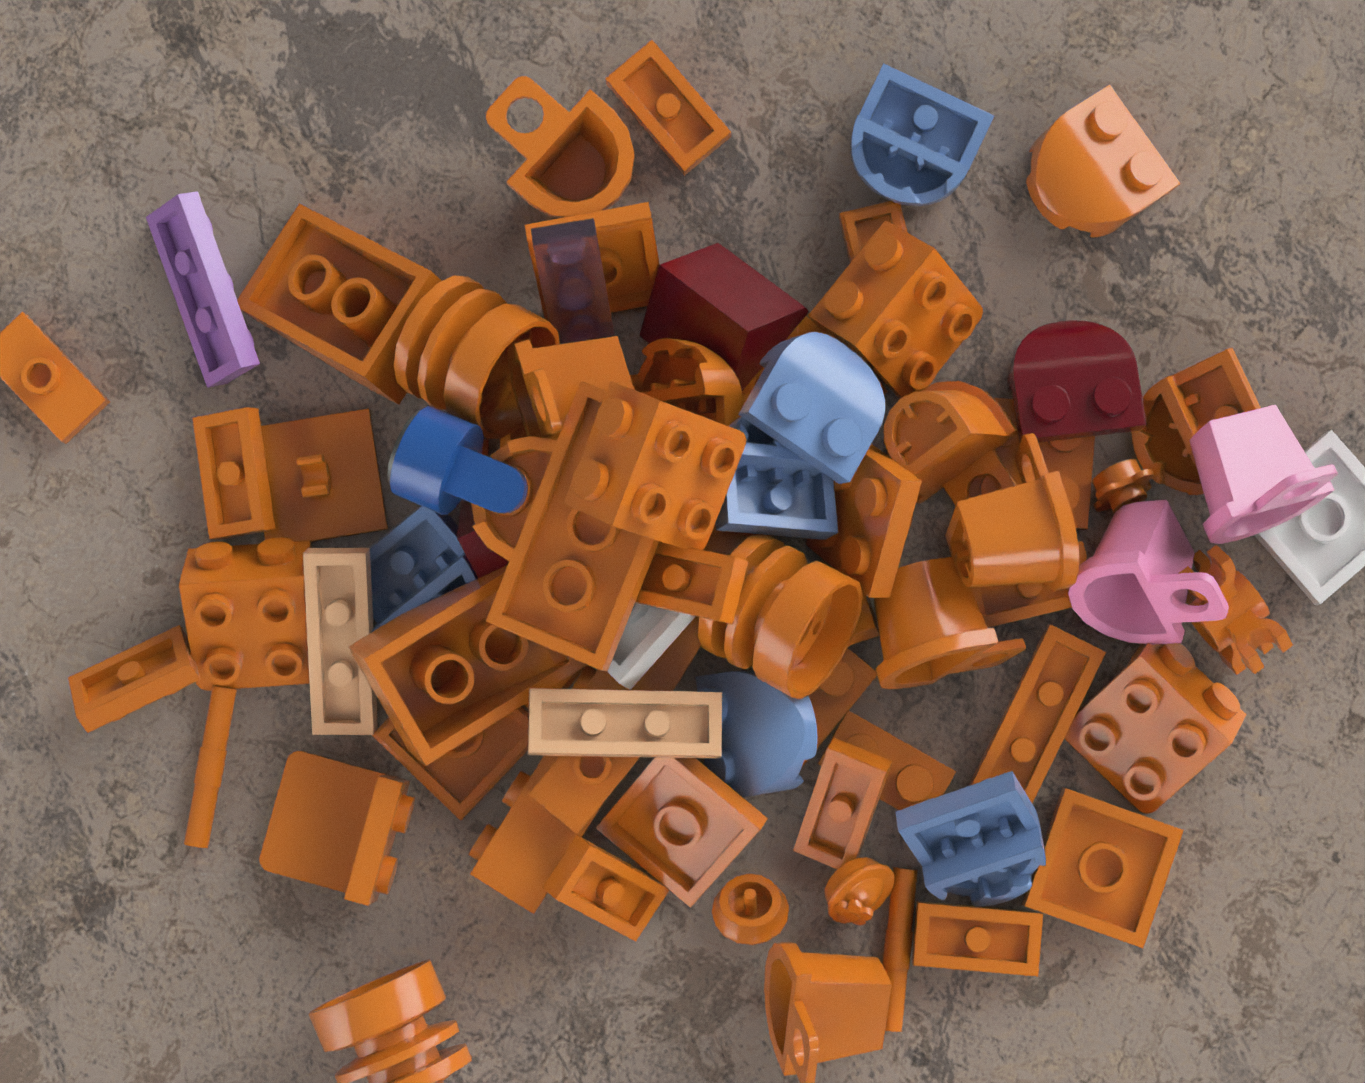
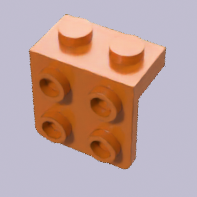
M885 220L808 314V317L816 326L859 353L899 398H902L928 387L933 382L939 370L961 343L971 335L975 326L982 318L983 308L934 247Z
M610 381L603 402L598 409L595 423L580 462L574 471L564 504L611 526L685 550L688 547L703 550L709 541L744 451L746 436L740 430Z
M274 537L266 539L259 544L230 545L226 542L215 541L203 544L198 548H188L179 581V590L190 653L197 664L201 679L196 681L199 688L212 691V686L241 689L310 684L303 553L308 548H312L311 540L292 541L285 537Z
M1147 643L1140 644L1127 666L1077 711L1064 739L1140 812L1150 814L1155 812L1232 744L1247 714L1240 709V703L1231 690L1221 683H1213L1195 666L1193 656L1181 643L1153 645Z
M305 751L291 753L286 761L259 857L261 867L271 873L344 892L345 900L366 906L371 905L378 900L379 893L388 895L394 880L398 858L390 856L396 832L406 833L415 803V797L407 795L410 780Z

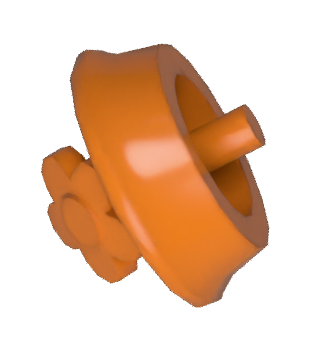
M861 857L845 863L836 870L825 887V899L828 904V914L835 922L843 924L852 922L855 925H865L866 921L872 919L873 912L884 903L892 891L894 873L890 867L880 864L872 858Z
M756 874L736 876L727 882L714 898L712 907L715 926L724 937L738 944L746 945L765 943L779 935L787 923L789 905L785 894L771 880Z

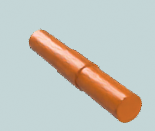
M212 686L184 845L209 847L219 787H221L226 761V748L237 693L236 689Z
M893 867L894 886L890 894L888 924L885 932L882 962L892 984L885 1031L902 1032L907 975L911 958L912 924L918 870Z

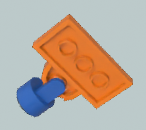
M581 381L557 441L534 436L506 441L507 444L489 457L481 454L483 430L480 426L431 406L416 411L404 425L392 450L387 473L388 483L394 495L442 515H447L453 511L462 499L471 502L475 525L472 526L487 548L509 561L486 622L596 669L608 671L659 541L611 526L564 504L574 471L580 462L606 390Z

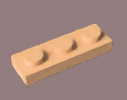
M308 548L303 553L312 735H374L378 729L377 696L348 646L370 634L374 628L370 548Z
M530 688L528 755L719 759L722 756V692Z

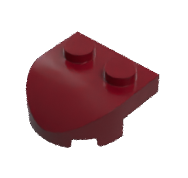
M1059 321L1034 329L1020 343L1011 361L1007 381L1008 391L1012 390L1019 443L1023 435L1030 433L1035 434L1039 443L1142 431L1147 425L1136 357L1129 343L1113 329L1089 321Z

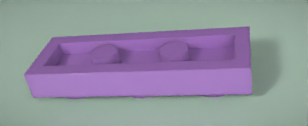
M198 191L178 194L146 216L206 386L210 388L231 382L259 365L260 362L254 348L253 337L247 329L236 299L232 279L226 271L215 241L211 221L205 213Z

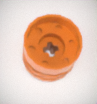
M453 275L437 283L419 300L407 318L396 345L393 365L396 381L406 392L416 398L424 399L430 406L439 410H446L451 415L480 426L483 430V437L487 439H501L516 431L523 424L508 369L507 352L509 346L529 339L532 348L559 345V334L555 327L544 318L518 304H507L499 293L485 289L479 282L468 276Z
M752 535L730 554V556L748 561L733 625L699 617L698 638L702 648L708 652L727 658L728 663L742 669L753 667L755 675L759 680L790 697L802 699L812 694L826 681L842 659L854 635L861 614L862 588L857 580L824 563L814 561L808 564L805 553L788 545L785 546L784 542L770 535Z
M430 959L404 967L366 983L320 1005L309 1013L324 1052L339 1051L354 1047L358 1057L336 1072L335 1078L337 1083H349L367 1077L368 1083H444V1080L452 1073L472 1061V1056L466 1043L440 1051L437 1049L436 1045L460 1031L456 1020L427 1025L423 1016L446 999Z

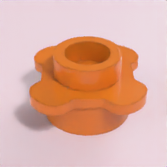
M1129 459L1116 463L1098 473L1092 480L1096 490L1095 495L1098 499L1094 503L1095 510L1101 512L1112 508L1115 513L1124 505L1145 501L1147 498L1146 492L1152 488L1149 482L1154 477L1152 470H1141L1137 460Z

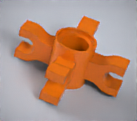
M1215 545L1207 551L1212 564L1209 558L1201 550H1198L1194 553L1193 564L1197 572L1207 573L1214 577L1229 605L1226 618L1223 620L1191 623L1201 637L1219 653L1222 661L1236 675L1245 670L1246 667L1256 674L1264 668V665L1255 650L1258 648L1265 655L1274 648L1272 644L1274 643L1284 653L1293 646L1287 631L1276 621L1265 618L1270 614L1265 601L1250 581L1236 570L1232 559L1219 546ZM1187 566L1178 574L1195 572ZM1188 589L1186 598L1188 605L1201 606L1208 603L1204 595Z

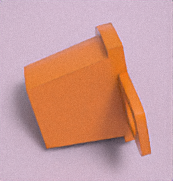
M521 76L516 78L486 112L488 125L526 158V161L507 180V185L528 204L551 218L558 219L607 210L619 201L632 179L635 153L629 130L614 109L591 89L569 112L535 81L527 76ZM523 98L532 99L539 103L544 113L540 126L529 133L515 131L507 121V112L511 104Z
M618 336L532 348L529 339L509 346L507 352L511 385L527 436L558 440L581 381L606 391L610 381L634 389Z
M962 381L936 382L922 390L900 398L889 410L884 423V444L892 460L922 481L916 503H923L944 487L956 506L958 501L969 498L971 483L982 475L993 476L999 482L1001 489L1017 485L995 450L1018 434L1019 431L1004 408L987 391Z
M1025 434L1021 438L1015 455L1022 484L956 503L945 537L958 575L964 585L969 588L1044 582L1048 588L1058 591L1070 588L1076 583L1079 571V546L1075 522L1059 471L1048 473L1035 434Z
M953 557L930 559L898 568L890 598H874L884 660L875 668L881 688L891 690L931 685L948 674L998 666L1026 649L1023 638L998 641L995 629L987 628L971 588L964 585L958 575Z
M779 942L772 945L768 951L765 965V1010L770 1039L784 1076L797 1075L800 1083H815L817 1063L883 1049L892 984L877 957L801 952L797 944L793 942Z

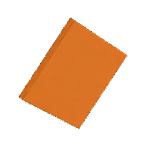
M369 408L261 426L276 529L264 532L265 540L274 537H285L292 541L311 540V542L388 530Z

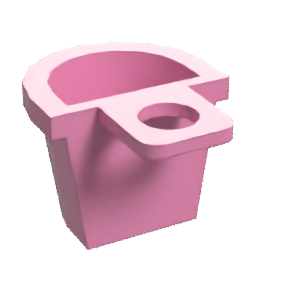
M1276 405L1211 420L1189 440L1210 517L1203 523L1210 543L1223 544L1264 532L1302 514L1334 491L1330 480L1338 475L1335 466L1331 464L1314 468Z
M1167 500L1135 502L1124 505L1117 510L1093 557L1088 558L1079 565L1076 583L1070 587L1068 592L1073 610L1087 625L1106 636L1138 644L1182 643L1185 632L1182 626L1183 622L1223 620L1227 616L1229 605L1213 576L1203 572L1178 574L1187 566L1192 569L1194 550ZM1188 589L1204 595L1208 603L1201 606L1185 604Z

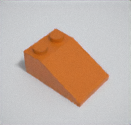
M299 203L237 301L243 313L352 380L400 405L407 392L397 383L393 367L398 339L407 318L419 300L442 280L425 267Z
M508 565L399 615L348 646L408 751L425 766L528 703L530 688L550 689L587 666L585 663L486 622Z

